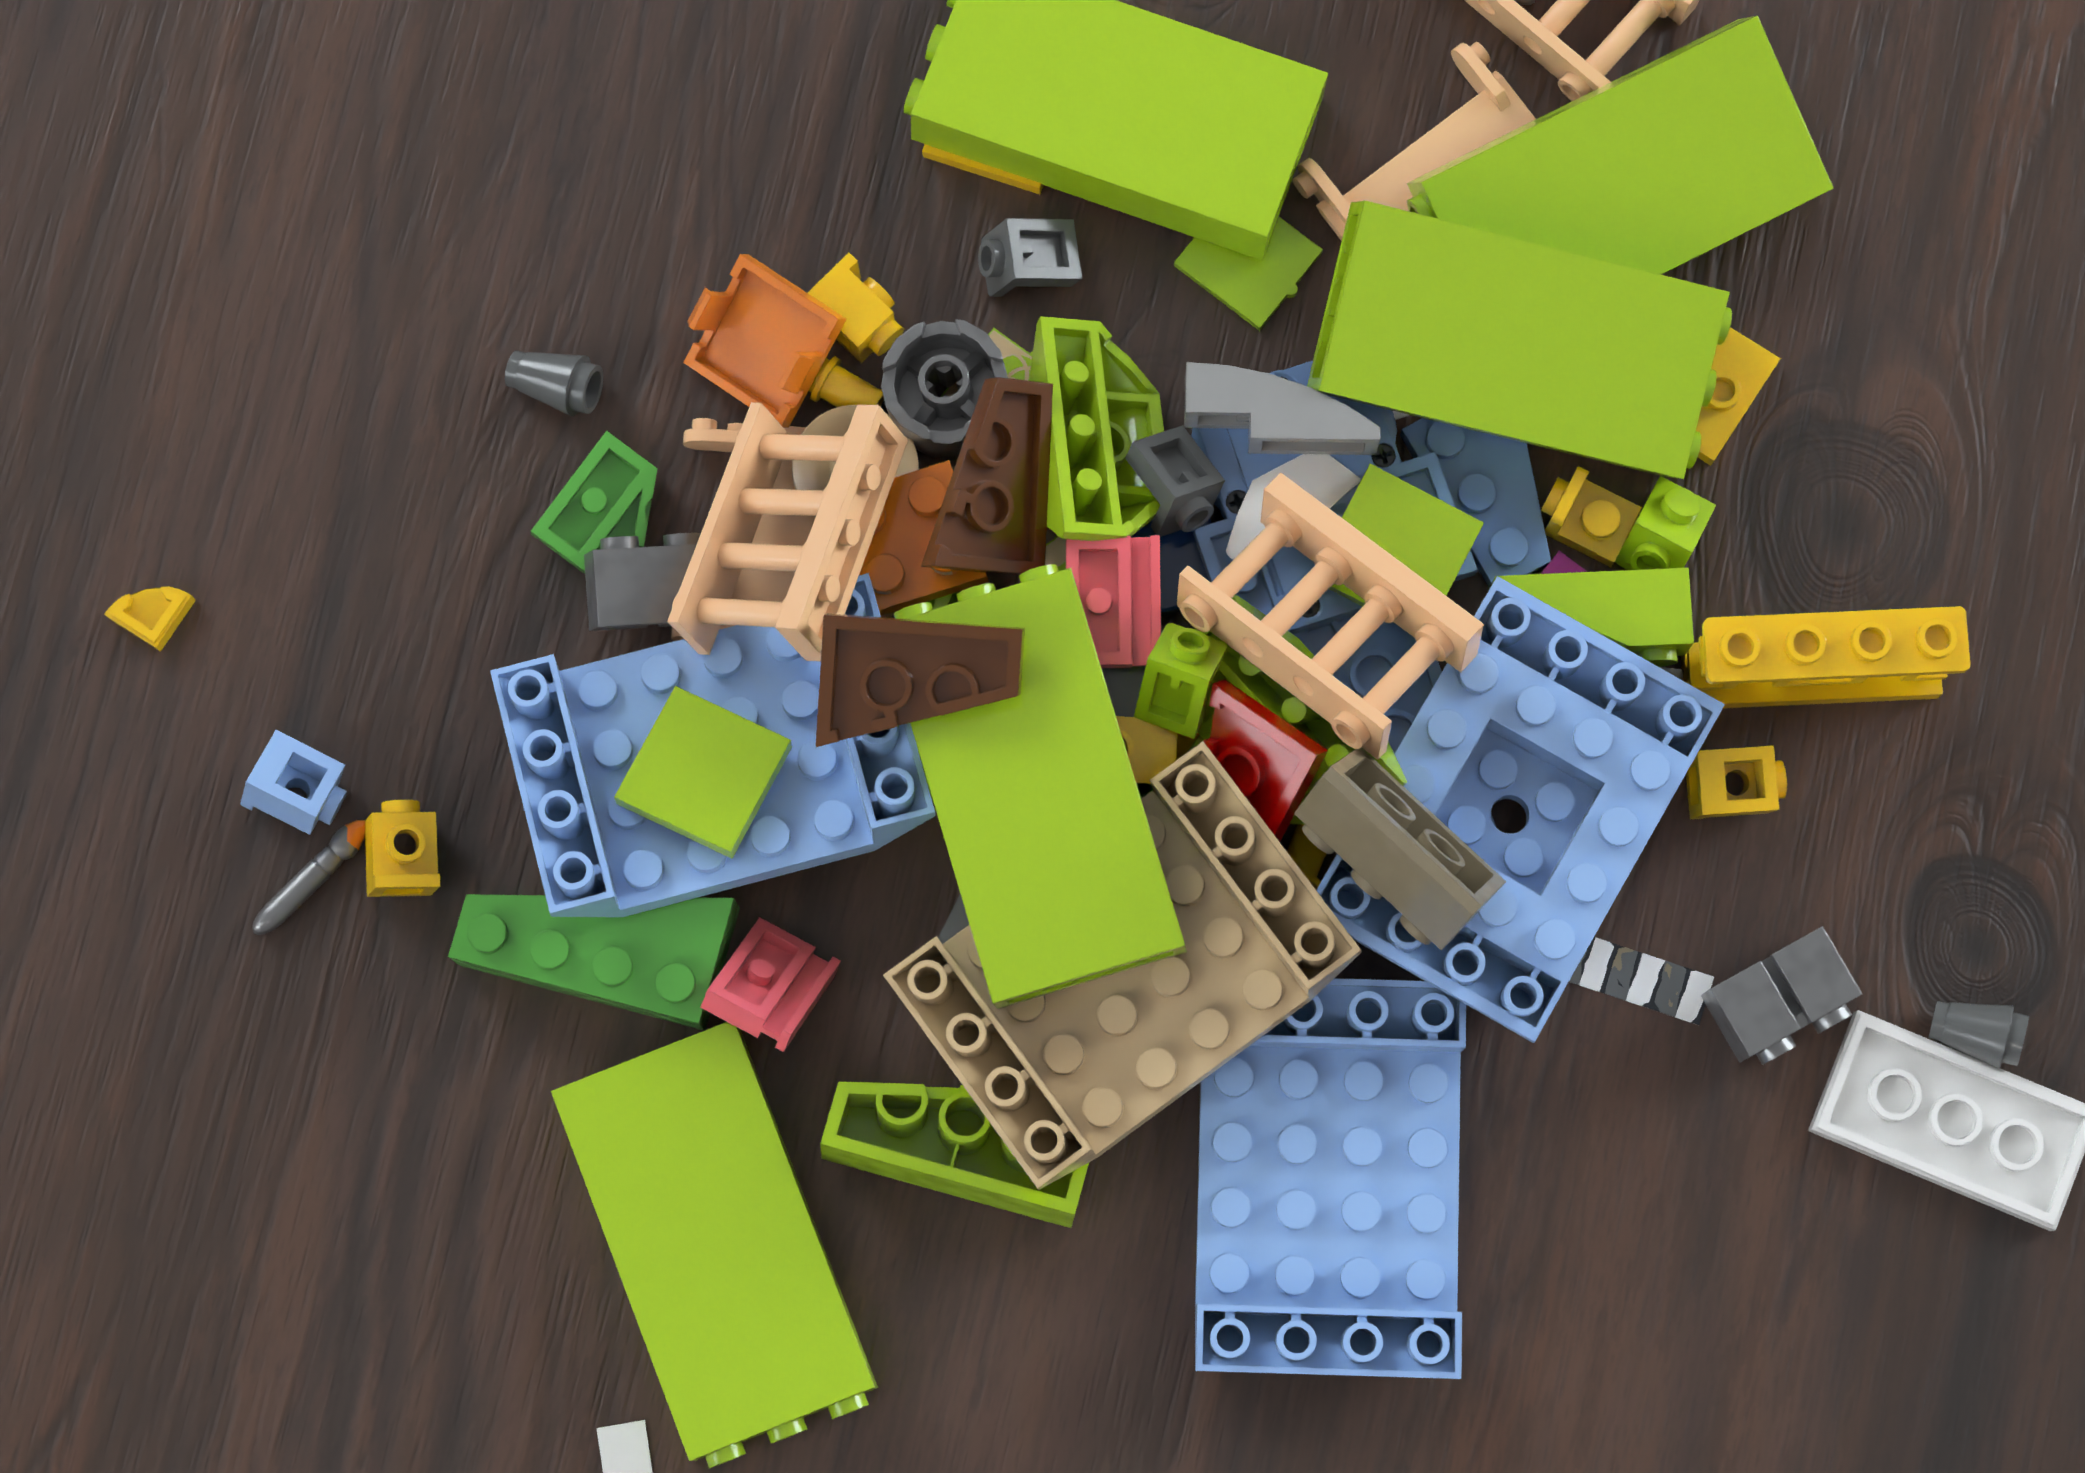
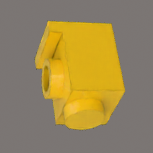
M848 253L808 294L847 319L836 340L862 363L872 352L877 356L887 352L896 338L902 335L904 328L895 321L894 312L891 310L895 305L892 297L871 277L862 282L860 280L858 260Z
M1774 746L1700 750L1686 773L1690 819L1771 813L1779 810V799L1785 798L1787 792L1785 766L1782 760L1775 761ZM1729 772L1737 773L1743 779L1744 788L1738 796L1732 795L1726 790L1725 776Z
M390 800L382 802V813H371L365 820L367 897L431 896L440 887L436 812H421L420 801ZM401 833L410 835L416 843L415 852L410 855L399 853L394 846V837Z

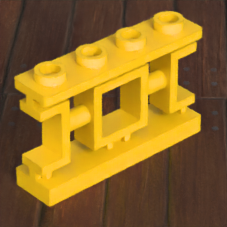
M1961 606L1710 617L1702 624L1703 636L1698 638L1699 642H1695L1685 656H1681V668L1684 670L1683 681L1725 704L1723 708L1938 699L1943 695L1942 679H1946L1947 674L1964 673L1971 665L1966 610Z

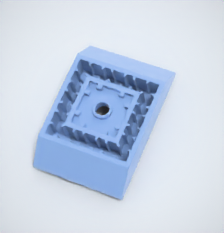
M1497 576L1474 615L1475 618L1484 624L1477 656L1461 673L1450 664H1446L1398 747L1395 756L1407 780L1404 787L1496 871L1506 883L1442 950L1433 942L1425 945L1410 935L1399 920L1402 914L1384 897L1375 899L1364 892L1351 877L1353 868L1338 854L1316 891L1353 940L1534 1043L1725 704ZM1503 799H1511L1518 802L1526 813L1525 827L1521 831L1511 834L1498 830L1491 820V809L1496 802Z

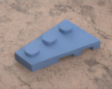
M1424 418L1401 430L1400 436L1413 459L1436 452L1455 508L1484 522L1470 550L1475 565L1489 588L1495 576L1529 575L1546 568L1551 561L1527 443Z

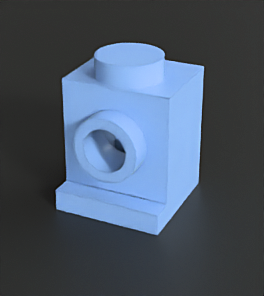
M275 730L245 783L240 805L251 811L255 807L311 835L319 820L328 825L333 822L347 795L346 790L338 787L345 764ZM300 788L306 792L308 798L306 799L288 789Z

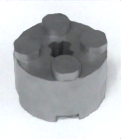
M955 319L956 323L939 321L928 325L925 322L915 324L896 338L885 356L882 366L883 378L881 388L889 416L904 436L912 439L916 450L929 457L941 458L944 461H957L985 379L996 377L1008 378L1001 351L988 334L967 321ZM941 383L949 388L956 383L958 391L952 396L937 397L935 387Z

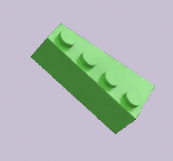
M466 894L448 957L462 967L705 1031L711 1013L700 1007L707 989L724 967L740 907L734 898L698 897L626 917H551L545 895Z

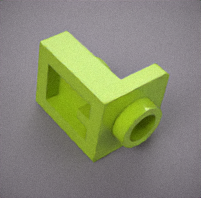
M1168 623L1147 659L1134 717L1194 739L1202 725L1214 676L1225 657L1227 644L1207 636L1199 630Z

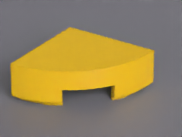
M169 586L150 588L131 595L122 596L108 608L104 615L161 652L196 599L185 591Z

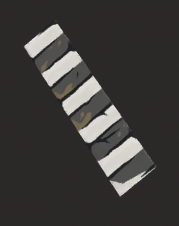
M1594 937L1569 982L1699 1025L1706 1005L1701 995L1711 989L1714 977Z

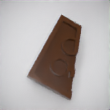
M825 614L823 619L816 747L1019 696L1021 694L1025 628Z

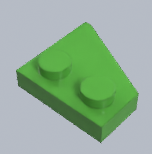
M606 431L533 527L530 534L584 574V555L592 550H600V539L638 536L639 547H644L658 468Z

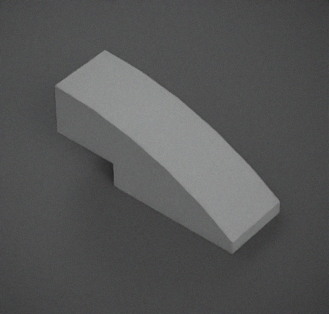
M1186 363L1184 428L1248 429V454L1376 455L1380 443V426L1349 406L1311 387L1270 373L1230 365Z

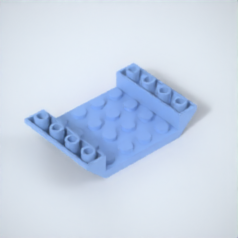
M869 573L859 575L845 615L881 617ZM735 625L720 629L710 655L698 654L685 639L561 671H559L554 654L490 670L551 917H626L869 853L881 848L936 816L911 724L907 723L898 727L816 747L821 661H806L775 627ZM675 686L791 740L792 749L733 859L621 807L615 802L614 796Z
M1334 978L1310 1002L1200 1082L1195 1283V1371L1461 1379L1462 1312H1457L1461 1052L1466 1048V1004L1426 981Z

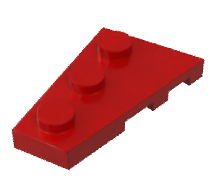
M1227 680L1215 682L1212 684L1209 706L1214 707L1210 738L1205 739L1203 742L1280 842L1328 750Z

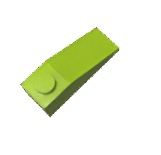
M1689 568L1498 576L1658 667L1676 664L1678 662L1677 656H1685L1694 644Z

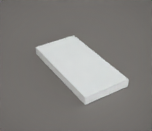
M1857 1010L1853 1013L1808 1131L2048 1231H2055L2085 1154V1103Z

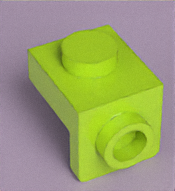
M1660 476L1615 562L1627 570L1684 568L1716 505Z

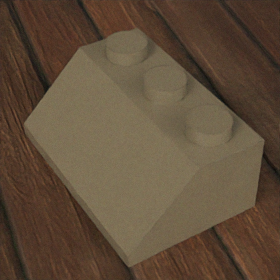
M1362 747L1355 749L1333 764L1322 775L1294 813L1305 823L1302 827L1303 833L1317 848L1327 854H1332L1335 851L1353 868L1351 877L1364 892L1375 899L1384 897L1402 914L1399 920L1410 935L1425 945L1433 942L1440 950L1455 938L1506 883L1496 871Z

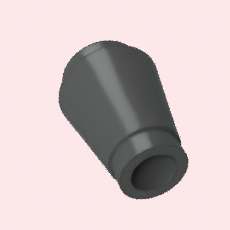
M516 350L511 354L505 370V383L507 387L517 389L519 392L569 416H575L578 412L590 414L595 409L603 388V369L600 365L591 363L587 355L525 353Z
M1937 1001L1928 1038L1941 1041L1944 1045L1999 1069L2001 1063L2018 1066L2029 1016L2015 1013L2014 1006L1955 1002H1950L1949 1004Z

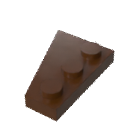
M1002 377L985 379L921 567L1019 576L1030 569L1045 565L1053 384Z

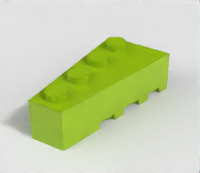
M838 1082L820 1143L821 1159L1068 1228H1072L1089 1163L1038 1190L963 1085H960V1088L925 1087L924 1084Z

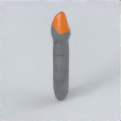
M365 820L353 821L336 831L330 840L329 846L325 847L314 859L309 861L260 910L253 922L254 934L264 935L279 927L330 878V875H333L343 863V860H348L356 855L365 839Z

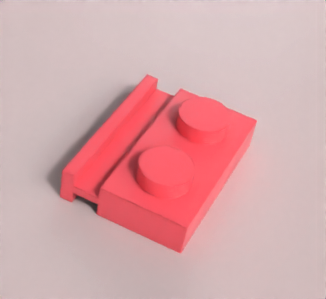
M1160 535L1150 537L1127 536L1125 538L1099 541L1066 539V569H1072L1101 668L1146 666L1147 659L1161 635Z
M759 917L707 989L700 1008L756 1038L761 1033L777 1040L775 1048L784 1052L834 979L841 960L832 957L827 962L813 954L815 946Z

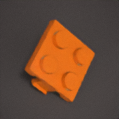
M740 254L729 274L733 278L726 291H710L704 288L687 323L691 329L705 330L699 343H693L683 363L748 407H750L751 402L762 403L783 428H789L847 319L749 254Z
M950 460L897 476L893 480L859 574L869 573L881 616L988 582L987 575L984 572L921 567L953 474Z

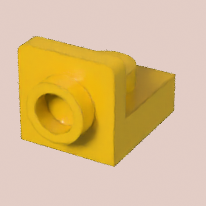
M1578 466L1570 482L1560 477L1557 478L1541 509L1542 512L1552 516L1545 529V533L1547 536L1612 567L1642 507L1586 480L1589 471Z

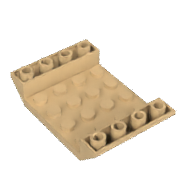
M1203 741L1150 779L1153 791L1141 799L1187 949L1186 953L997 1009L992 1003L970 925H968L943 944L937 936L883 975L1038 1190L1101 1156L1310 1002L1362 953L1360 947Z

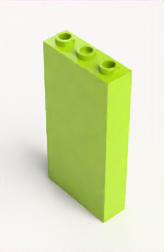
M947 0V6L953 8L946 27L936 24L931 34L925 59L931 61V65L925 80L919 78L913 80L905 101L904 114L911 116L912 140L1039 182L1050 188L1263 261L1322 102L1328 77L1327 72L1117 0Z
M1752 16L1731 22L1408 182L1407 185L1413 197L1407 200L1409 212L1661 275L1834 188L1758 16Z
M1365 200L1351 202L1307 386L1325 395L1663 477L1684 479L1686 468L1690 469L1694 466L1700 451L1701 434L1696 431L1701 407H1706L1709 404L1716 386V371L1711 369L1716 346L1717 344L1721 345L1725 341L1730 329L1732 311L1731 308L1726 307L1730 292Z
M1055 564L1039 566L1020 574L1021 583L999 590H996L992 583L981 584L959 592L956 595L958 599L956 603L933 609L931 603L925 602L902 608L894 613L896 619L1025 628L1021 694L1019 696L910 723L991 1000L997 1009L1187 952L1072 569L1068 568L1058 571Z
M725 1022L551 1091L689 1461H696L705 1457L710 1469L745 1455L746 1452L742 1442L767 1432L772 1444L807 1430L804 1421L806 1416L828 1408L831 1418L835 1419L869 1405L865 1393L878 1388L740 1028Z

